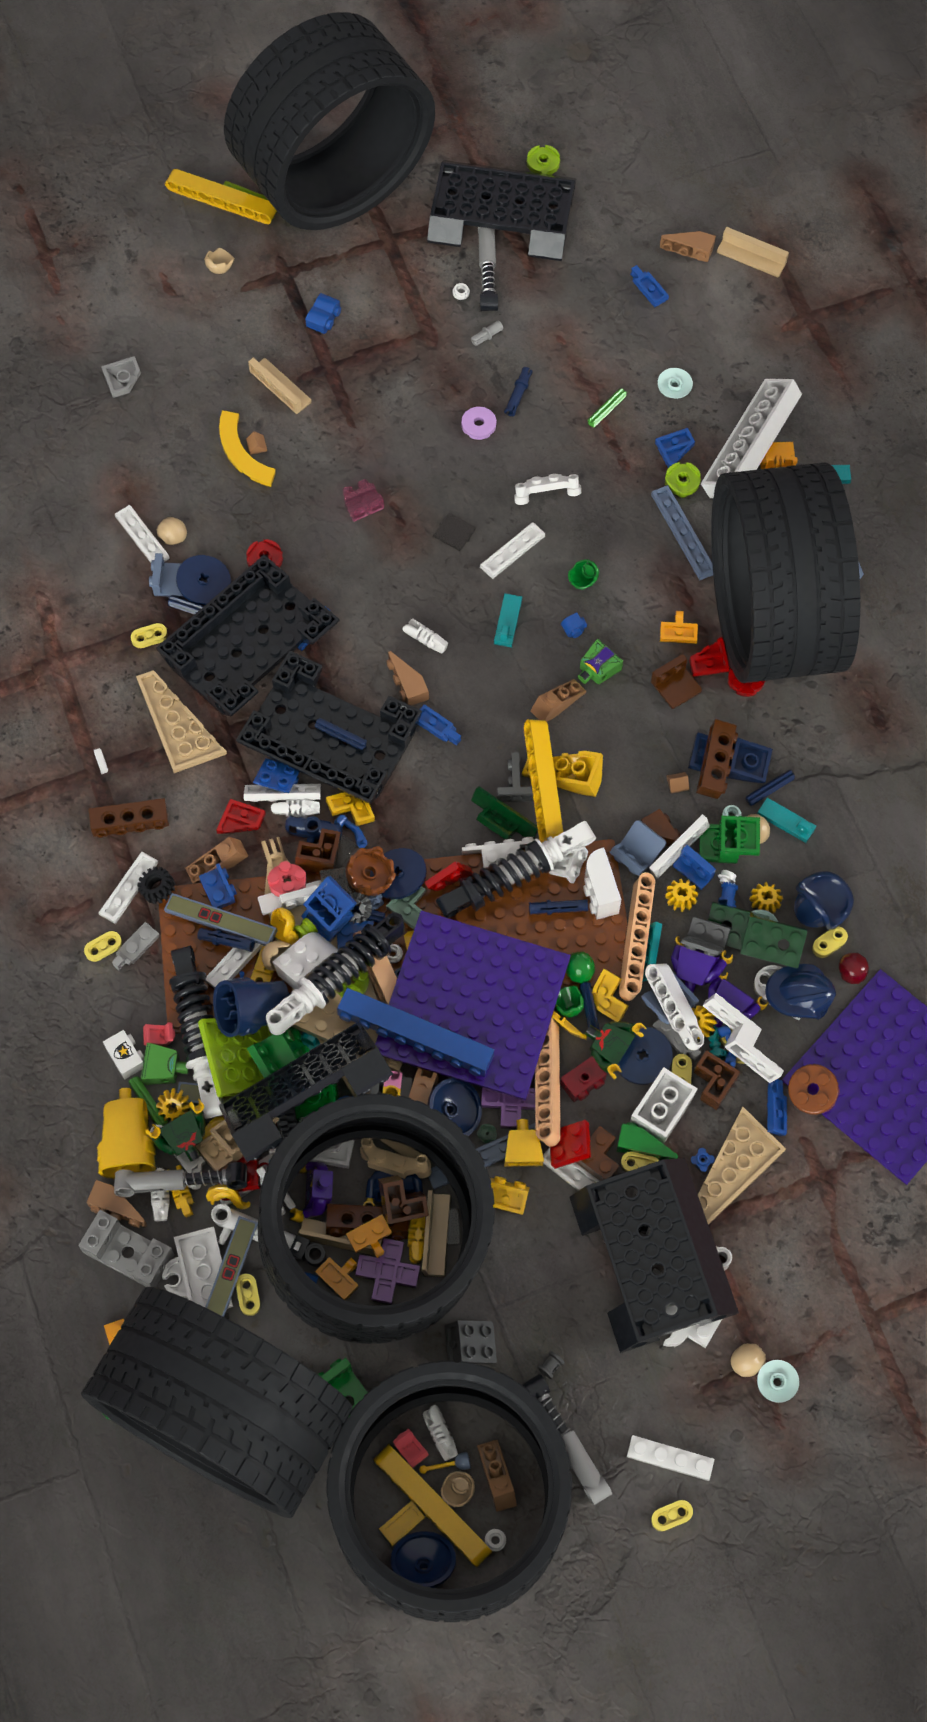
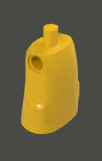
M130 1088L119 1089V1099L109 1101L104 1105L102 1140L97 1146L98 1173L110 1179H115V1172L123 1169L133 1172L156 1170L154 1142L145 1132L146 1129L149 1130L147 1103L142 1098H131Z

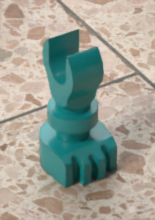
M713 1025L715 1029L714 1034L711 1035L710 1031V1037H707L710 1041L709 1047L712 1049L709 1052L723 1060L728 1053L727 1050L720 1048L721 1042H719L718 1027Z

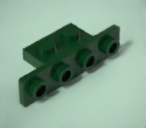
M480 786L475 789L471 801L484 809L478 814L477 821L505 840L512 837L516 832L523 837H533L535 839L538 832L536 824Z

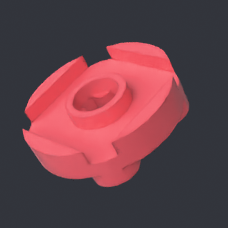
M283 861L274 867L267 877L269 889L277 897L281 894L306 888V872L300 866L290 864L288 861ZM284 879H290L291 882H284Z

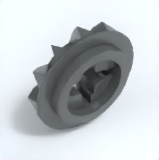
M350 893L349 895L357 904L361 902L359 907L361 912L356 911L353 913L354 916L350 922L353 924L362 923L371 915V901L366 895L361 893Z

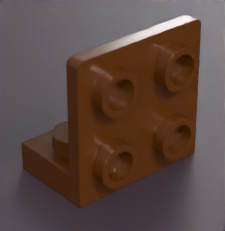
M684 654L652 673L651 683L671 709L678 707L702 692V688L686 669L687 658Z

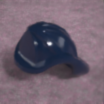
M828 871L817 872L804 878L796 886L798 895L794 905L795 916L800 923L807 927L819 928L825 926L828 930H833L840 926L851 913L854 904L852 891L848 884L835 873Z
M799 964L798 968L783 967L775 971L768 978L765 987V994L769 1004L778 1012L795 1018H813L818 1020L823 1018L836 996L833 983L824 976L818 967L811 964Z

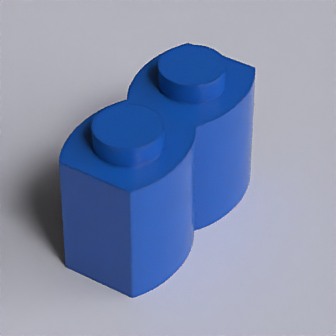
M320 293L305 319L306 327L323 334L331 330L334 323L333 320L341 312L340 301Z

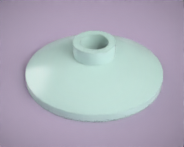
M680 368L667 369L658 378L660 392L669 398L678 399L685 397L690 393L693 386L691 376Z
M772 1360L764 1364L757 1376V1385L761 1394L766 1399L782 1403L790 1400L797 1393L799 1376L791 1364L782 1360ZM774 1379H779L780 1382H781V1385H780V1386L774 1385V1383H773Z

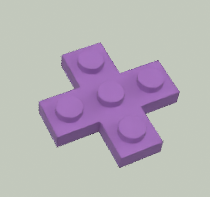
M482 1087L481 1107L501 1108L500 1128H517L516 1120L521 1119V1109L535 1110V1088H529L527 1098L523 1100Z
M384 1238L382 1245L384 1255L380 1256V1258L359 1255L355 1276L375 1280L371 1300L392 1304L396 1284L416 1288L420 1266L401 1263L404 1242Z

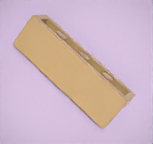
M726 227L724 230L722 242L717 249V253L775 277L780 276L789 255L788 251L729 227Z
M253 357L248 361L250 372L296 414L312 402L302 390L266 358L258 362Z
M428 1190L427 1206L429 1216L426 1217L422 1272L424 1276L445 1277L451 1196L434 1194L433 1190Z
M309 1218L303 1219L301 1229L298 1232L299 1236L309 1239L310 1242L354 1251L346 1236L333 1237L326 1235V1222ZM383 1239L378 1241L380 1245H382ZM371 1246L359 1251L360 1253L375 1256Z

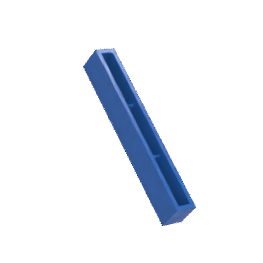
M349 988L346 989L337 1007V1014L342 1020L355 1023L360 1021L366 1030L370 1028L382 1037L389 1036L393 1038L398 1044H408L417 1052H427L436 1060H446L455 1068H465L474 1076L481 1075L485 1077L494 1057L495 1049Z

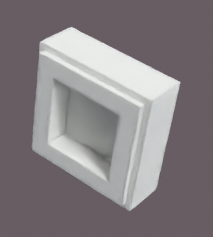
M100 748L93 750L101 774L107 773L108 768L102 750Z

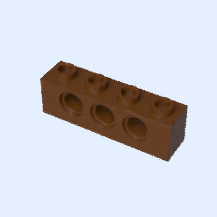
M715 719L711 724L696 793L718 799L722 793L725 794L728 785L725 780L731 771L729 761L732 760L734 755L732 746L738 737L736 732L737 725ZM715 757H718L721 762L717 761ZM712 774H715L718 779L714 778Z
M165 798L89 808L90 828L93 837L103 838L110 834L123 835L132 831L144 832L147 829L160 830L169 826ZM148 814L152 815L149 819L144 818ZM133 817L131 821H125L126 818ZM108 820H114L113 823L106 824Z
M327 1204L326 1235L333 1237L346 1236V1233L363 1225L364 1221H370L383 1215L382 1206ZM350 1220L352 1223L344 1224L342 1221ZM409 1220L393 1223L392 1226H389L392 1234L385 1237L397 1241L408 1239Z

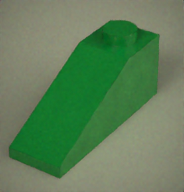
M631 1122L622 1123L616 1152H636L656 1157L659 1161L678 1158L675 1152L642 1127H638L637 1124Z

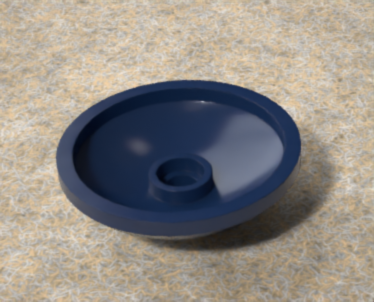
M450 1078L439 1082L430 1093L428 1105L431 1109L440 1111L449 1120L456 1123L463 1130L462 1133L469 1136L476 1130L481 1120L482 1107L480 1097L472 1085L468 1082Z
M420 1531L405 1536L396 1544L391 1554V1568L393 1572L413 1583L431 1588L438 1587L446 1582L452 1575L456 1565V1555L453 1546L445 1537L434 1532Z

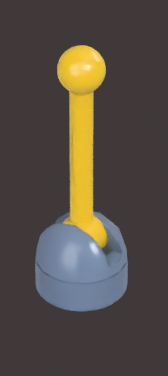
M468 1451L459 1453L455 1461L427 1467L422 1465L419 1471L425 1474L429 1470L454 1465L461 1470L471 1469Z

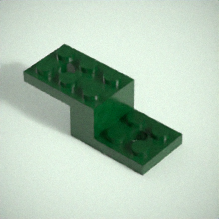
M712 902L708 920L719 924L723 921H730L732 923L726 946L740 949V954L798 968L808 932L807 929L769 920L767 915ZM781 939H786L789 942L787 949L779 948L778 942Z

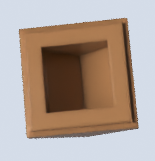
M254 431L246 438L250 455L267 451L264 435Z
M685 772L666 776L670 793L689 790V779Z

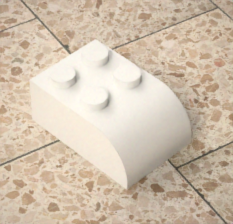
M600 848L595 850L587 860L584 878L585 885L583 886L585 896H589L591 901L589 903L591 914H595L596 920L619 914L621 897L605 849Z
M311 932L300 938L272 962L278 976L293 989H298L300 987V978L309 972H313L316 966H321L322 962L325 959H329L332 953H337L338 949L319 933Z
M663 1068L632 1114L630 1122L637 1124L638 1127H642L664 1144L688 1108L698 1088Z

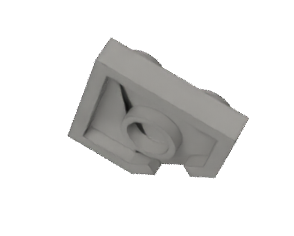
M135 356L101 366L113 398L130 393L141 374Z

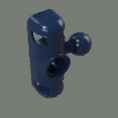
M290 815L285 823L287 834L308 838L307 842L309 843L319 840L322 828L341 832L340 840L343 832L342 826L339 823L332 824L330 821L319 820L315 816L308 818L300 816L296 818ZM289 826L297 827V833L290 832ZM318 826L315 830H310V827Z

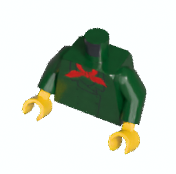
M610 1022L605 1023L601 1030L590 1025L584 1035L594 1040L589 1048L591 1056L594 1057L599 1067L606 1073H609L613 1079L617 1078L613 1073L614 1071L622 1072L618 1063L636 1035L639 1037L644 1036L639 1032L641 1028L647 1029L642 1023Z
M198 1099V1106L194 1107L191 1101L189 1105L192 1110L159 1128L152 1124L154 1126L153 1132L145 1130L159 1150L169 1155L175 1154L176 1156L185 1152L190 1162L201 1156L195 1146L203 1141L205 1135L204 1104L200 1099Z

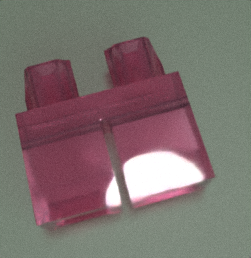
M366 479L359 481V489L356 491L351 486L343 488L345 507L353 522L368 516V513L370 515L384 509L383 497L381 494H378L374 484H370Z

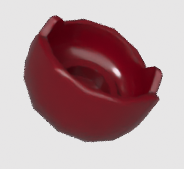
M848 953L842 956L839 962V970L844 981L850 984H859L866 979L869 966L866 958L861 954Z

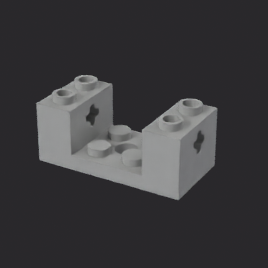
M99 1210L78 1245L84 1254L145 1287H156L158 1285L165 1265L175 1255L171 1247L154 1238L152 1241L122 1226L117 1218L102 1210ZM126 1248H132L134 1254L130 1258L123 1257V1251Z

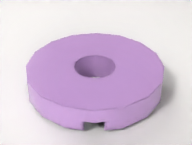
M473 407L462 416L461 426L463 432L469 435L470 438L482 440L494 433L497 420L491 410L485 407ZM476 421H481L484 424L481 426H477L474 423Z

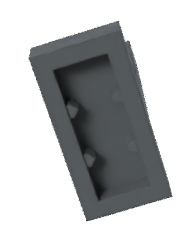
M519 752L511 753V759H508V771H511L512 777H508V787H497V799L502 802L534 801L532 787H520Z

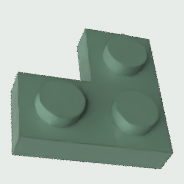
M421 886L408 897L392 899L386 905V909L391 913L401 914L404 923L414 930L422 910L415 904L426 893V889Z

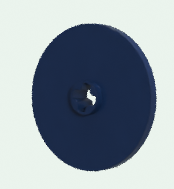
M196 555L186 559L179 566L176 584L180 593L187 600L199 605H206L231 584V576L227 567L218 559L207 555ZM200 579H207V582L200 581Z
M407 848L393 849L384 853L386 858L393 860L396 875L399 871L401 873H399V876H395L392 884L382 893V896L387 899H402L415 893L423 885L427 874L426 864L422 856L416 851ZM370 871V877H373L374 873Z
M645 1026L647 1029L641 1028L639 1030L644 1036L639 1037L636 1035L618 1063L622 1071L619 1074L627 1081L639 1085L654 1083L663 1068L670 1069L673 1060L672 1047L667 1037L657 1029ZM643 1051H645L646 1056L648 1057H644L643 1060H641L640 1055H638V1053L642 1054Z

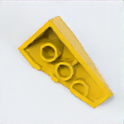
M579 751L578 754L569 755L568 753H562V756L553 757L558 788L581 795L596 797L602 782V753ZM527 758V761L521 774L522 776L530 778L529 764Z

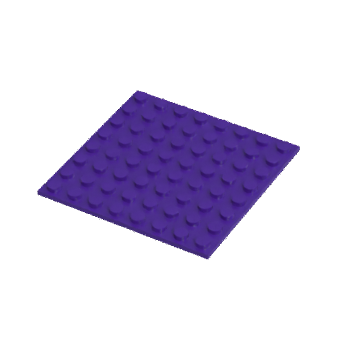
M421 910L389 1005L495 1049L494 1057L485 1077L481 1075L474 1076L468 1072L469 1070L462 1067L460 1069L455 1068L446 1060H436L427 1052H417L408 1044H398L389 1036L382 1037L378 1035L375 1045L383 1057L526 1100L571 955Z
M880 969L786 1074L782 1081L788 1086L794 1072L808 1064L822 1065L832 1071L838 1080L840 1093L835 1106L830 1111L822 1113V1115L907 1185L927 1162V1006ZM815 1083L810 1084L808 1087L809 1094H817L819 1091L818 1085Z

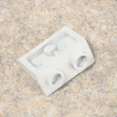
M581 847L564 856L563 861L554 863V871H550L549 874L565 877L570 883H574L580 874L584 861L587 859L588 850L586 847Z

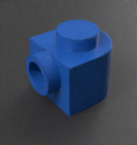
M576 612L565 618L561 622V626L568 637L577 638L584 632L587 623Z

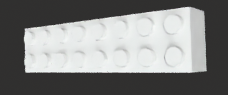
M764 379L701 482L709 498H713L715 485L721 474L757 470L802 395L794 379Z

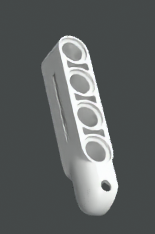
M667 964L648 965L645 970L646 978L674 1031L679 1033L684 1045L688 1049L698 1050L704 1044V1035L671 968Z

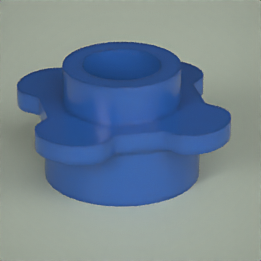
M704 1148L698 1149V1153L691 1157V1163L701 1172H706L709 1165L715 1162L714 1156L709 1155Z

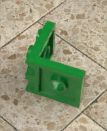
M339 1358L330 1365L331 1369L326 1373L320 1372L318 1375L336 1388L343 1396L352 1397L354 1399L353 1409L368 1392L352 1372L351 1364L347 1358L343 1360Z

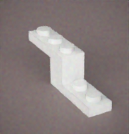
M717 993L705 1000L703 1007L733 1030L724 1047L769 1083L781 1077L784 1070L762 1054L761 1051L753 1047L762 1029Z

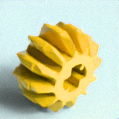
M682 878L679 879V883L673 880L671 886H667L665 898L669 899L667 902L668 906L674 904V911L678 907L681 912L684 911L685 907L690 910L692 905L697 903L698 892L695 891L696 886H689V880L686 883H683Z
M767 882L764 883V886L757 884L756 889H752V896L749 898L753 902L751 907L770 911L774 914L776 909L781 907L780 902L783 900V896L779 895L781 890H775V884H772L771 887L768 886Z
M699 1005L696 1006V1009L692 1008L704 1037H710V1031H715L713 1025L717 1024V1022L713 1019L716 1016L703 1006Z
M172 1088L171 1093L165 1090L163 1092L164 1095H159L158 1100L160 1102L156 1104V1108L160 1109L159 1115L165 1114L164 1121H167L168 1118H171V1121L188 1112V1108H190L189 1102H187L189 1096H182L183 1090L176 1093V1089ZM172 1103L176 1104L175 1108L171 1107Z

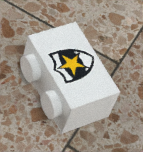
M122 1030L103 1041L106 1050L124 1080L143 1069L144 1055L141 1050L136 1051L133 1045L136 1042L131 1034L127 1035Z

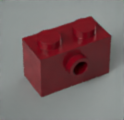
M591 1056L561 1077L560 1085L573 1102L578 1099L582 1101L589 1095L592 1089L595 1088L597 1090L605 1084L607 1074L599 1067L594 1057Z

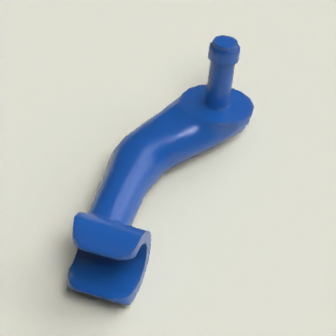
M340 815L335 819L334 824L339 823L342 827L345 825L354 833L356 844L359 848L367 846V840L359 826L349 821L344 815Z
M727 1026L719 1027L717 1031L720 1038L725 1037L726 1041H728L731 1035L730 1028ZM728 1051L725 1062L735 1067L737 1057Z

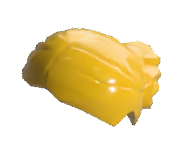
M286 908L275 909L270 920V924L278 930L275 937L280 941L293 945L299 939V935L294 929V915Z

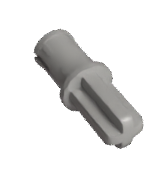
M497 320L487 328L483 327L482 331L471 337L472 344L478 346L487 339L491 340L492 336L503 330L502 323Z

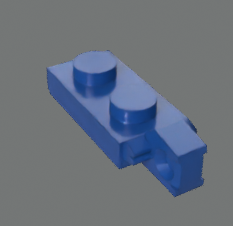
M637 265L631 268L630 274L633 277L634 284L654 308L668 300V294L649 271L642 272Z
M424 704L419 709L422 711L418 725L445 742L449 740L457 746L461 741V735L456 732L453 723Z
M776 1079L768 1083L767 1132L778 1136H785L787 1134V1096L783 1094V1081Z

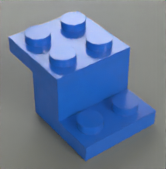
M327 876L303 904L307 910L301 917L303 919L308 918L316 926L318 933L331 943L354 916L351 910L357 902L331 876Z

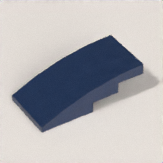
M699 732L696 734L688 768L701 772L708 735ZM737 738L732 746V749H734L733 758L729 761L731 771L726 778L765 783L773 749ZM715 757L717 761L721 762L718 757Z

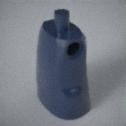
M248 977L219 982L214 990L213 1008L216 1023L221 1033L227 1037L254 1034L261 1027L268 1025L266 1020L267 1013L280 1004L284 998L291 995L287 985L283 980L256 982Z

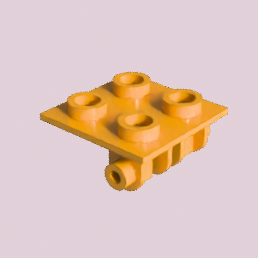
M773 442L761 461L760 468L795 466L798 459L795 457L793 442Z

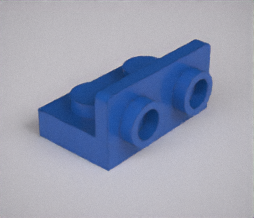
M688 845L682 849L680 857L673 864L677 871L700 890L714 878L716 871L710 863Z
M219 863L216 864V869L200 875L199 879L211 906L221 909L235 903L234 895H237L233 884L229 885L227 881L229 875L226 869L221 868Z

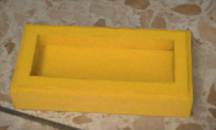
M411 1500L380 1527L379 1531L393 1547L423 1521L425 1516Z

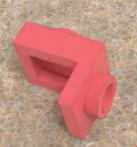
M168 1022L166 1025L145 1024L143 1026L145 1046L147 1043L167 1047L175 1038L172 1022Z
M410 1429L400 1433L393 1441L398 1452L412 1468L429 1455Z

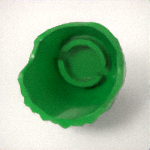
M588 559L576 562L574 567L568 572V579L571 585L582 590L595 584L599 577V569L596 563Z
M576 951L570 954L571 957L566 970L567 976L572 981L580 984L591 980L595 973V964L592 957L584 951Z
M574 985L560 989L555 1005L557 1012L566 1018L577 1016L584 1007L583 996L577 986Z

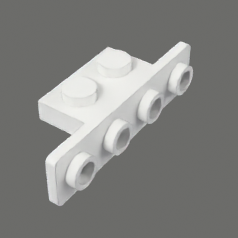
M533 837L522 838V841L507 839L503 843L497 844L495 841H489L479 846L476 843H471L462 847L461 852L462 855L482 853L483 868L488 869L490 863L498 865L500 858L507 860L509 853L516 855L517 849L525 848L526 844L534 841Z
M324 879L307 883L306 888L281 894L279 897L273 893L259 896L258 902L262 915L270 914L275 909L281 907L293 909L303 905Z

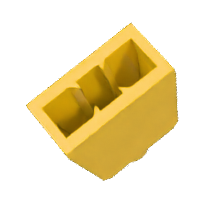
M528 1119L516 1120L517 1130H509L504 1167L543 1166L544 1158L540 1139L536 1136V1130H529Z

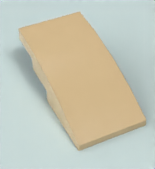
M275 1117L272 1120L276 1124L279 1118ZM225 1120L210 1130L211 1135L196 1145L200 1155L214 1171L226 1169L228 1164L237 1162L243 1157Z

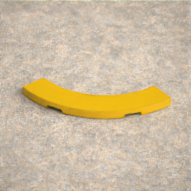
M222 410L219 431L221 443L228 459L239 472L244 473L251 480L271 487L276 469L259 463L245 451L238 437L239 414Z

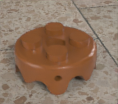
M378 846L371 849L360 848L351 856L346 865L348 883L354 890L367 896H376L384 893L396 876L393 860L386 858L383 854V849ZM365 870H371L374 876H367Z
M808 1064L794 1072L789 1081L788 1093L790 1100L800 1111L810 1115H818L830 1111L835 1106L840 1088L838 1080L832 1071L822 1065ZM813 1083L819 1087V1091L815 1095H811L808 1092L809 1085Z

